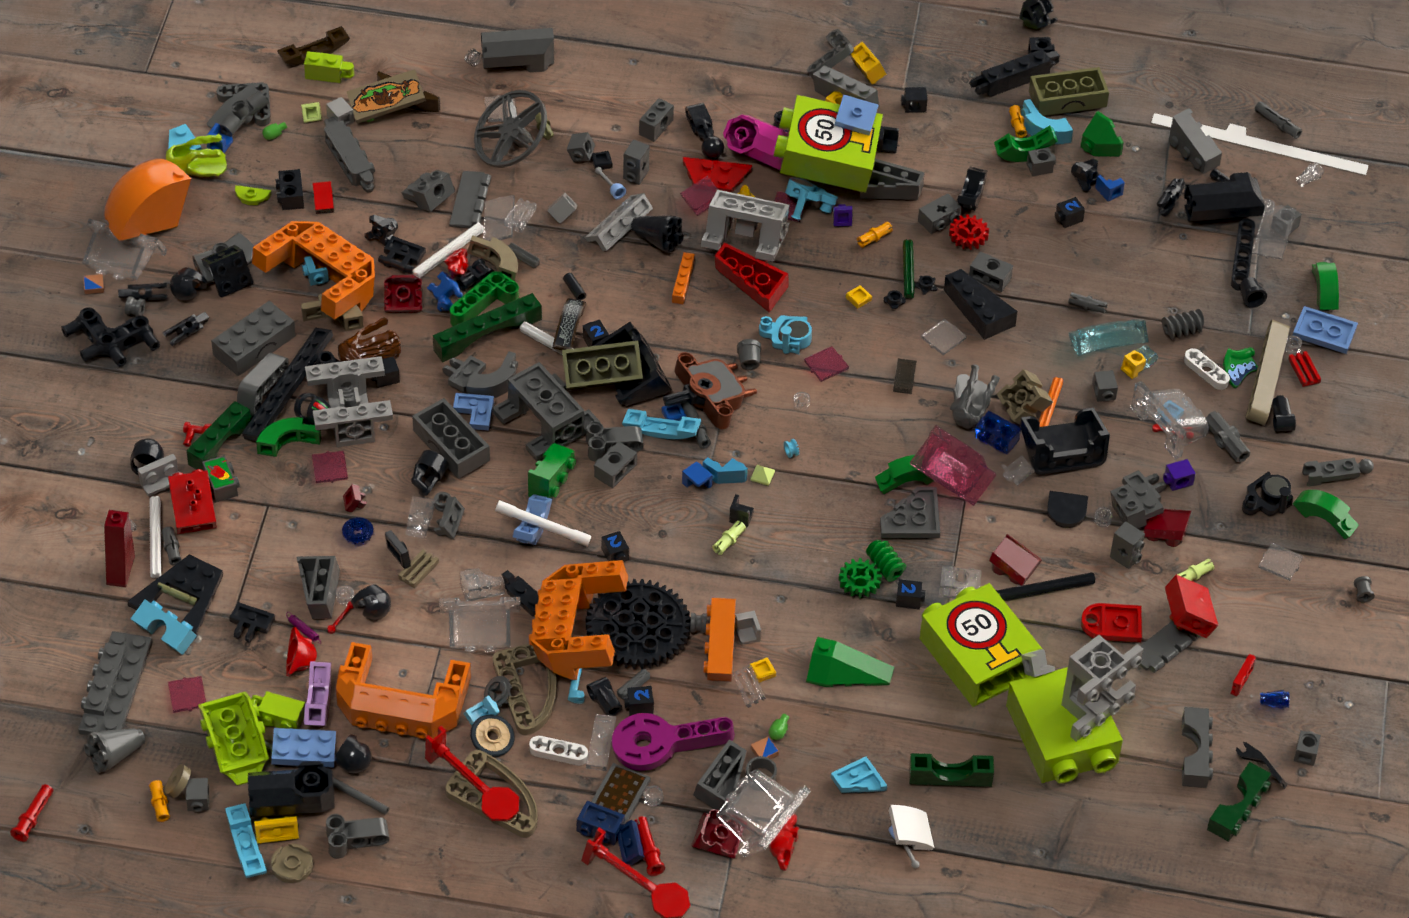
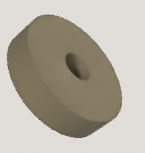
M183 764L177 766L166 783L165 793L173 798L177 797L188 783L191 769Z

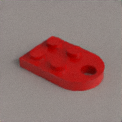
M1095 603L1083 611L1081 627L1091 638L1100 635L1108 641L1141 643L1142 607L1140 605ZM1089 618H1092V619H1094L1096 622H1095V623H1089V622H1087L1086 620L1089 619Z

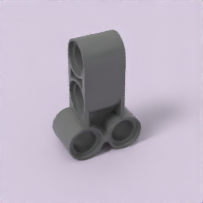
M598 421L589 422L586 426L588 458L596 462L597 459L602 458L607 450L618 441L635 452L642 450L644 447L640 427L604 428Z
M332 814L326 819L328 850L333 858H343L347 854V849L380 846L389 842L387 821L384 818L345 821L342 815Z

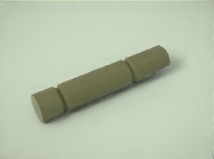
M159 582L157 585L161 588V592L186 603L188 602L193 606L197 602V598L172 587L170 588L165 584Z

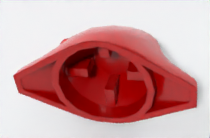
M296 627L291 629L287 651L286 676L288 677L296 671L308 669L310 662H315L317 657V651L312 644V639L303 637Z

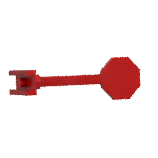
M440 726L438 727V735L434 739L428 735L425 743V760L431 764L439 757L441 759L444 758L483 794L482 813L491 821L508 822L519 813V796L509 787L489 788L450 752V749L446 746L447 730Z
M599 827L594 840L589 839L587 841L581 861L589 865L596 856L601 860L604 859L651 892L654 912L663 918H682L691 906L688 891L676 882L656 885L610 853L609 849L602 845L606 831Z

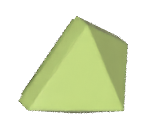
M319 102L301 105L304 123L322 120Z
M756 465L750 481L769 486L775 470Z

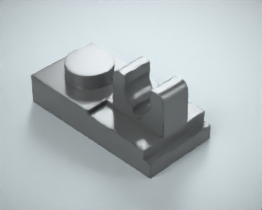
M455 496L448 498L442 519L437 520L439 527L434 528V532L438 536L447 535L450 539L455 538L465 510Z

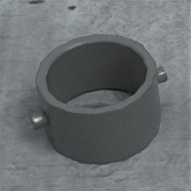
M763 756L754 757L747 763L745 780L751 789L763 792L770 790L775 785L777 767L770 758ZM756 768H764L773 775L766 780H758L753 778L750 772Z

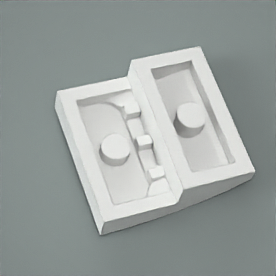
M891 805L889 814L896 844L912 845L914 850H933L934 844L927 813L913 807Z

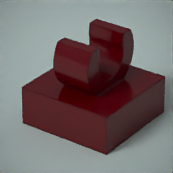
M352 484L343 495L345 511L353 512L356 507L362 509L367 504L366 501H362L366 495L360 492L359 485Z

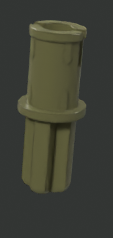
M538 113L535 116L537 129L540 130L541 115ZM548 119L543 135L546 140H550L554 136Z

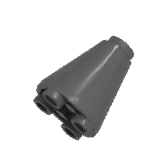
M139 728L93 731L88 734L84 751L87 756L91 757L95 771L97 773L105 772L145 744V736Z

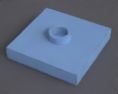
M843 95L834 125L870 136L879 105Z

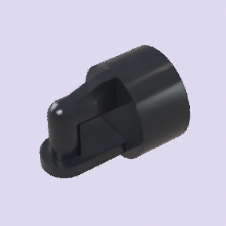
M424 450L415 464L413 477L411 478V483L419 489V494L422 497L427 496L436 481L441 480L449 466L447 460L442 455L431 450Z

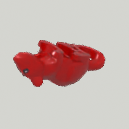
M459 249L451 253L444 260L452 279L457 275H464L467 272L469 263L467 259L468 251L466 249Z
M795 814L778 819V831L769 841V850L777 858L779 867L783 871H786L794 852V842H797L799 836V827L794 828L797 822Z

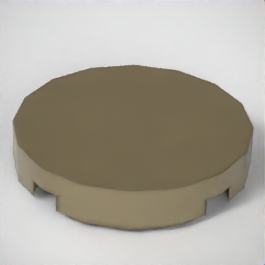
M288 844L284 848L283 846L278 848L271 859L273 874L277 879L286 883H297L306 879L312 873L314 866L310 851L299 844Z

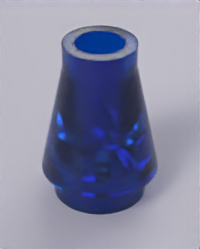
M1283 689L1260 694V705L1283 710L1284 708H1289L1290 691Z

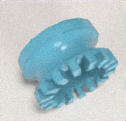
M791 439L790 442L784 441V450L789 458L793 457V455H799V447H797L798 444L794 439Z

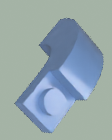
M533 494L528 499L526 512L547 519L552 499ZM522 521L514 529L513 538H517L516 540L522 543L536 545L544 529Z

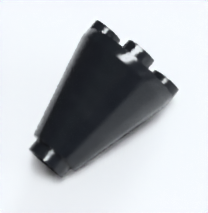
M677 216L635 217L631 222V230L635 234L665 252L670 253L684 239L682 218Z

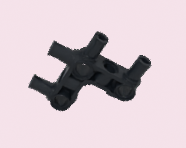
M87 307L80 311V314L74 321L61 326L65 337L83 331L93 345L80 350V356L85 362L93 357L102 355L111 357L118 367H122L127 362L122 351L143 341L151 351H155L160 347V342L153 335V329L149 325L148 318L143 315L131 318L116 328H110L104 324L102 317L94 308Z

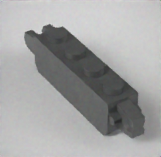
M334 116L325 119V143L353 186L361 185L365 192L373 191L374 165L367 160L366 152L360 149L357 138L352 136L350 127L346 126L343 120L338 121Z

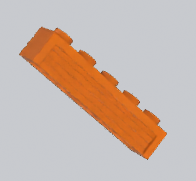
M683 252L672 294V303L684 304L695 262V254Z

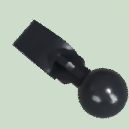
M699 103L686 106V118L693 133L703 138L701 145L703 155L709 159L719 158L724 152V143L720 138L713 136V124L705 104Z

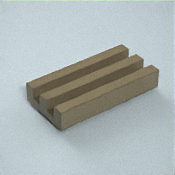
M423 549L410 562L411 567L400 572L398 575L399 579L415 588L439 563V558H433L432 554H427ZM429 561L430 563L422 570V568ZM416 574H418L417 577H416L413 581H411V579H412Z

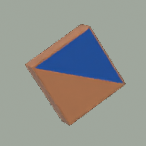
M102 274L84 276L85 294L104 293Z
M769 736L751 744V750L756 757L763 756L772 759L779 755V750Z

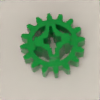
M859 558L858 562L851 559V564L845 562L844 567L840 568L838 578L840 588L844 587L845 593L850 591L852 597L855 594H858L859 598L862 597V594L869 597L870 592L875 594L876 588L880 589L882 581L880 568L876 569V563L870 565L868 559L865 562H862V558Z

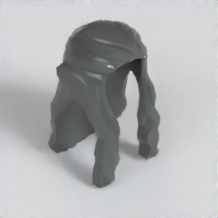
M976 364L971 365L970 376L967 374L957 376L953 391L954 402L950 407L956 424L966 429L980 425L984 413L990 405L991 395L994 393L1000 379L999 376L993 375L987 386L978 380L977 372L979 366Z

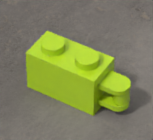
M307 52L304 62L305 79L341 83L342 78L350 79L354 77V65L351 62L343 61V55Z
M266 691L264 697L258 695L251 697L252 704H256L259 710V722L262 721L266 726L278 728H300L305 716V702Z

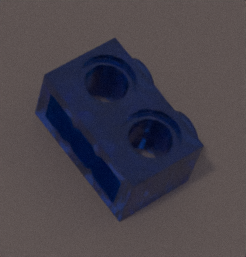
M988 411L978 422L975 431L977 439L1007 455L1019 442L1021 434L1020 427L991 411Z

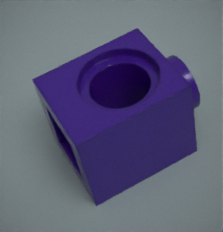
M1188 459L1167 464L1163 479L1165 484L1169 485L1172 491L1192 486L1196 473Z

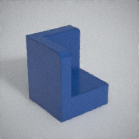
M216 123L207 135L220 134L222 140L208 143L207 149H219L225 153L232 144L233 138L221 134L220 124Z
M1099 175L1097 176L1095 188L1109 202L1123 195L1125 182L1121 178L1115 181L1111 179L1105 180Z
M696 461L682 471V484L687 488L693 483L697 487L704 484L707 488L712 487L713 475Z

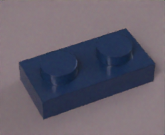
M630 820L621 826L617 834L622 861L629 866L644 858L637 822Z

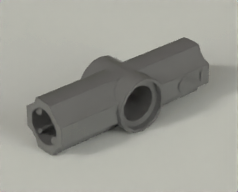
M1213 411L1209 413L1204 423L1214 434L1217 445L1220 448H1225L1236 462L1241 463L1250 456V450L1241 441L1237 428L1233 425L1229 426L1219 412Z

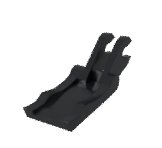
M1243 742L1246 747L1245 752L1236 747V752L1242 759L1267 765L1271 775L1283 785L1284 789L1288 784L1259 750L1247 742Z

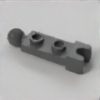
M1355 458L1319 463L1318 461H1310L1303 465L1302 473L1303 475H1309L1307 486L1321 485V482L1358 478L1360 471L1365 474L1371 473L1374 464L1370 459H1362L1359 463H1356Z

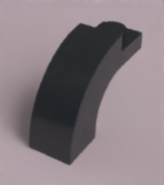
M971 166L968 168L963 189L957 198V202L962 208L976 211L982 196L988 170Z

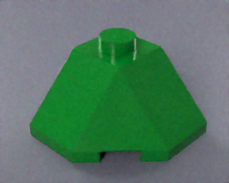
M1098 111L1082 134L1080 147L1094 157H1120L1124 142L1121 136L1117 137L1113 129L1115 128L1113 121Z

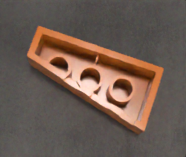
M712 598L711 605H707V617H710V623H706V635H709V642H705L704 654H708V661H704L703 673H707V680L730 682L732 680L736 599Z

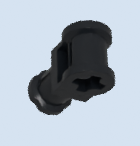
M478 259L467 268L466 274L457 276L455 280L460 290L466 291L469 286L474 283L477 285L495 271L492 268H488L484 260Z

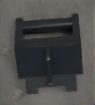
M1026 0L1023 2L1019 19L1023 20L1024 26L1037 30L1058 21L1057 17L1049 18V13L1054 11L1051 0Z

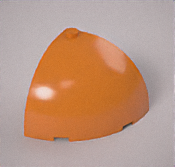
M153 159L135 166L117 181L109 194L104 211L105 220L109 222V229L121 241L178 227L191 178L176 164L165 159Z

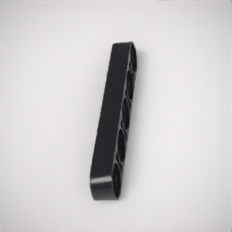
M1248 218L1242 219L1239 222L1231 286L1238 291H1241L1239 288L1240 284L1235 282V280H1244L1249 277L1256 225L1253 220ZM1247 225L1250 226L1251 229L1246 230L1242 226ZM1241 239H1247L1249 243H1243ZM1245 252L1248 256L1243 257L1238 253ZM1237 266H1244L1246 269L1239 270Z

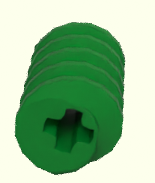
M875 540L868 545L866 554L872 562L876 563V567L880 568V573L886 578L887 582H893L902 575L907 566L905 563H902V559L898 557L897 552H893L894 549L889 546L888 541L881 542V540Z

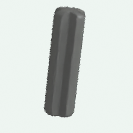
M514 243L508 245L521 261L533 268L539 265L540 259Z
M642 669L617 690V696L623 700V697L627 696V688L642 686L650 679L651 674L646 669Z

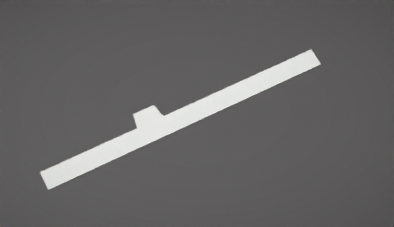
M1154 113L1151 123L1171 127L1173 117ZM1230 124L1226 130L1205 125L1201 127L1206 136L1210 135L1212 138L1363 175L1367 173L1368 165L1247 136L1246 127Z

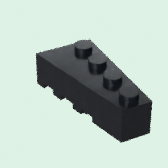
M959 269L945 275V293L984 340L1016 326L1018 311L965 271Z

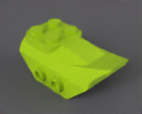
M246 691L198 704L202 716L200 720L203 732L207 731V746L209 749H213L220 773L227 775L238 786L248 783V773L262 772L265 762L269 759L263 737L265 728L263 722L258 721L257 717L260 715L257 705L252 704L251 698Z

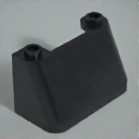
M628 322L593 345L638 341L643 381L616 384L617 394L615 397L621 405L635 404L673 390L649 344L631 322Z
M1094 407L1080 410L1075 415L1074 422L1040 427L1036 417H1021L1020 427L1032 468L1037 474L1097 467L1106 461L1110 434Z

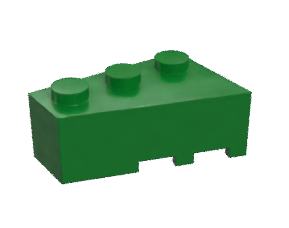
M555 443L543 454V461L538 460L535 463L536 469L528 471L529 497L535 494L551 499L553 497L556 498L561 484H565L569 471L573 470L576 465L574 450Z

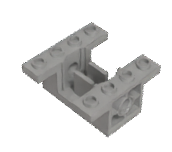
M717 190L709 205L706 232L701 240V247H705L708 250H719L723 241H726L727 231L732 229V223L737 218L735 234L753 237L754 231L757 230V224L761 223L759 245L755 258L764 262H773L789 230V223L787 222L789 205Z
M382 356L305 366L308 386L326 384L328 402L331 405V408L313 411L315 429L333 428L336 447L375 442L374 422L393 420L390 400L368 403L366 378L385 376Z
M1098 635L1070 656L1061 705L1078 719L1072 725L1070 735L1075 741H1078L1081 737L1085 738L1094 727L1101 726L1107 717L1111 714L1115 715L1124 704H1129L1133 701L1136 685L1131 680L1117 691L1111 686L1113 681L1124 678L1130 669L1137 668L1141 664L1144 650L1141 646L1137 644L1122 655L1103 637Z

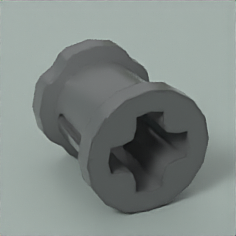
M1361 576L1354 580V586L1358 592L1357 600L1362 603L1370 602L1375 597L1374 592L1371 591V578L1367 576Z

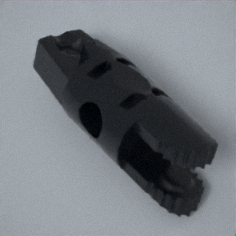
M1173 179L1159 198L1157 206L1161 208L1160 214L1162 216H1167L1181 196L1185 187L1184 179Z
M167 283L128 285V289H118V297L128 298L131 296L136 300L168 299L167 294L153 295L152 289L167 288ZM141 290L146 291L144 295L139 294Z
M206 312L197 316L193 314L162 333L165 337L170 336L174 332L178 334L177 337L170 341L171 346H174L204 328L203 324L208 321L209 316Z

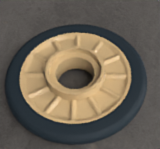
M488 714L481 716L471 727L470 737L474 747L492 757L506 754L513 746L514 731L509 722L498 715ZM494 731L498 738L496 740L489 739L487 732Z

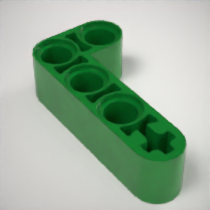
M495 271L490 273L450 307L451 325L455 326L478 316L497 299L504 304L519 299L518 284L501 272Z

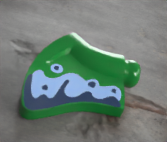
M1252 347L1241 350L1228 348L1224 356L1223 369L1229 374V383L1233 388H1238L1247 375L1257 371L1258 366L1252 358L1255 355Z

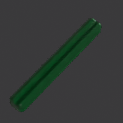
M911 239L903 241L904 297L906 299L914 298L913 241Z

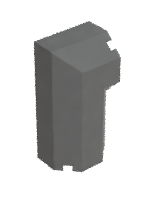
M553 28L481 32L483 68L520 66L523 68L524 66L529 72H545L550 64L551 66L554 64Z

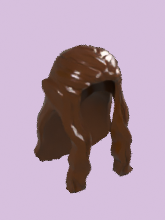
M383 317L340 343L337 350L338 357L341 362L382 356V359L393 356L397 359L401 353L400 338L394 330H388L369 338L359 339L361 336L387 325L388 319Z

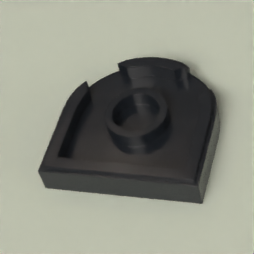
M1049 491L1047 515L1057 526L1073 528L1085 520L1088 496Z

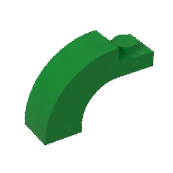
M1049 125L1027 138H1016L1008 133L995 141L994 145L998 156L1011 162H1026L1028 151L1050 147L1057 143L1058 140L1054 128Z
M1318 262L1312 264V273L1317 283V306L1320 310H1338L1339 282L1335 263Z
M299 417L276 421L266 427L256 441L257 454L277 457L278 451L284 445L291 442L320 445L321 430H316L315 425L304 424L303 418Z
M910 455L888 463L889 468L876 475L875 479L880 491L886 494L909 481H922L928 485L944 475L936 459L926 455Z
M1305 490L1293 502L1295 508L1305 518L1317 516L1326 520L1344 539L1349 538L1359 526L1348 513L1351 508L1342 500L1327 492Z

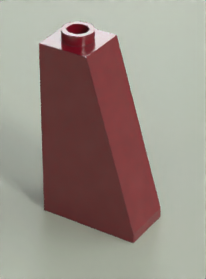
M109 510L104 524L106 585L126 587L135 559L129 512Z

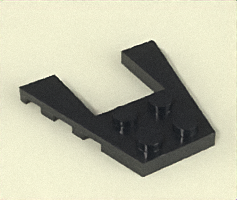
M189 554L127 601L128 607L137 610L144 599L150 603L156 601L163 593L161 588L157 586L158 583L165 584L170 588L172 587L197 598L198 602L181 621V623L185 621L193 627L192 631L197 635L199 627L203 624L205 613L211 605V599L221 582L223 570Z

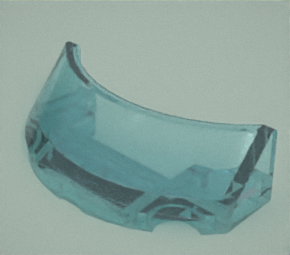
M1143 319L1102 323L1069 332V338L1078 356L1106 348L1148 342L1146 321Z

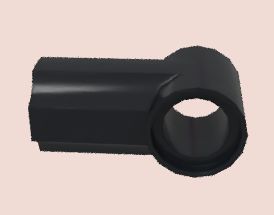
M1284 395L1276 396L1273 398L1271 405L1274 415V431H1295L1296 418L1294 414H1291L1288 398H1285Z
M607 677L586 685L590 698L593 701H597L606 717H614L622 710V705L614 695L612 685Z

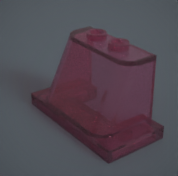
M937 425L934 426L924 444L910 461L911 466L973 506L996 477V473L987 467L983 455Z

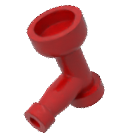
M185 422L183 433H186L183 445L190 447L194 434H203L212 424L197 426L191 425L190 422Z

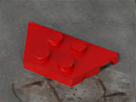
M683 157V166L687 169L689 179L692 180L694 190L707 192L721 190L733 193L736 186L744 181V177L752 172V165Z

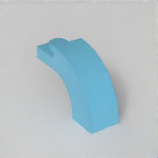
M1031 99L1024 101L1021 114L1024 117L1025 128L1031 136L1050 125L1054 128L1058 140L1055 144L1071 143L1073 129L1066 118H1046L1038 112Z

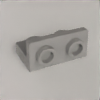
M174 454L138 468L139 482L147 496L168 489V476L179 473L177 459Z

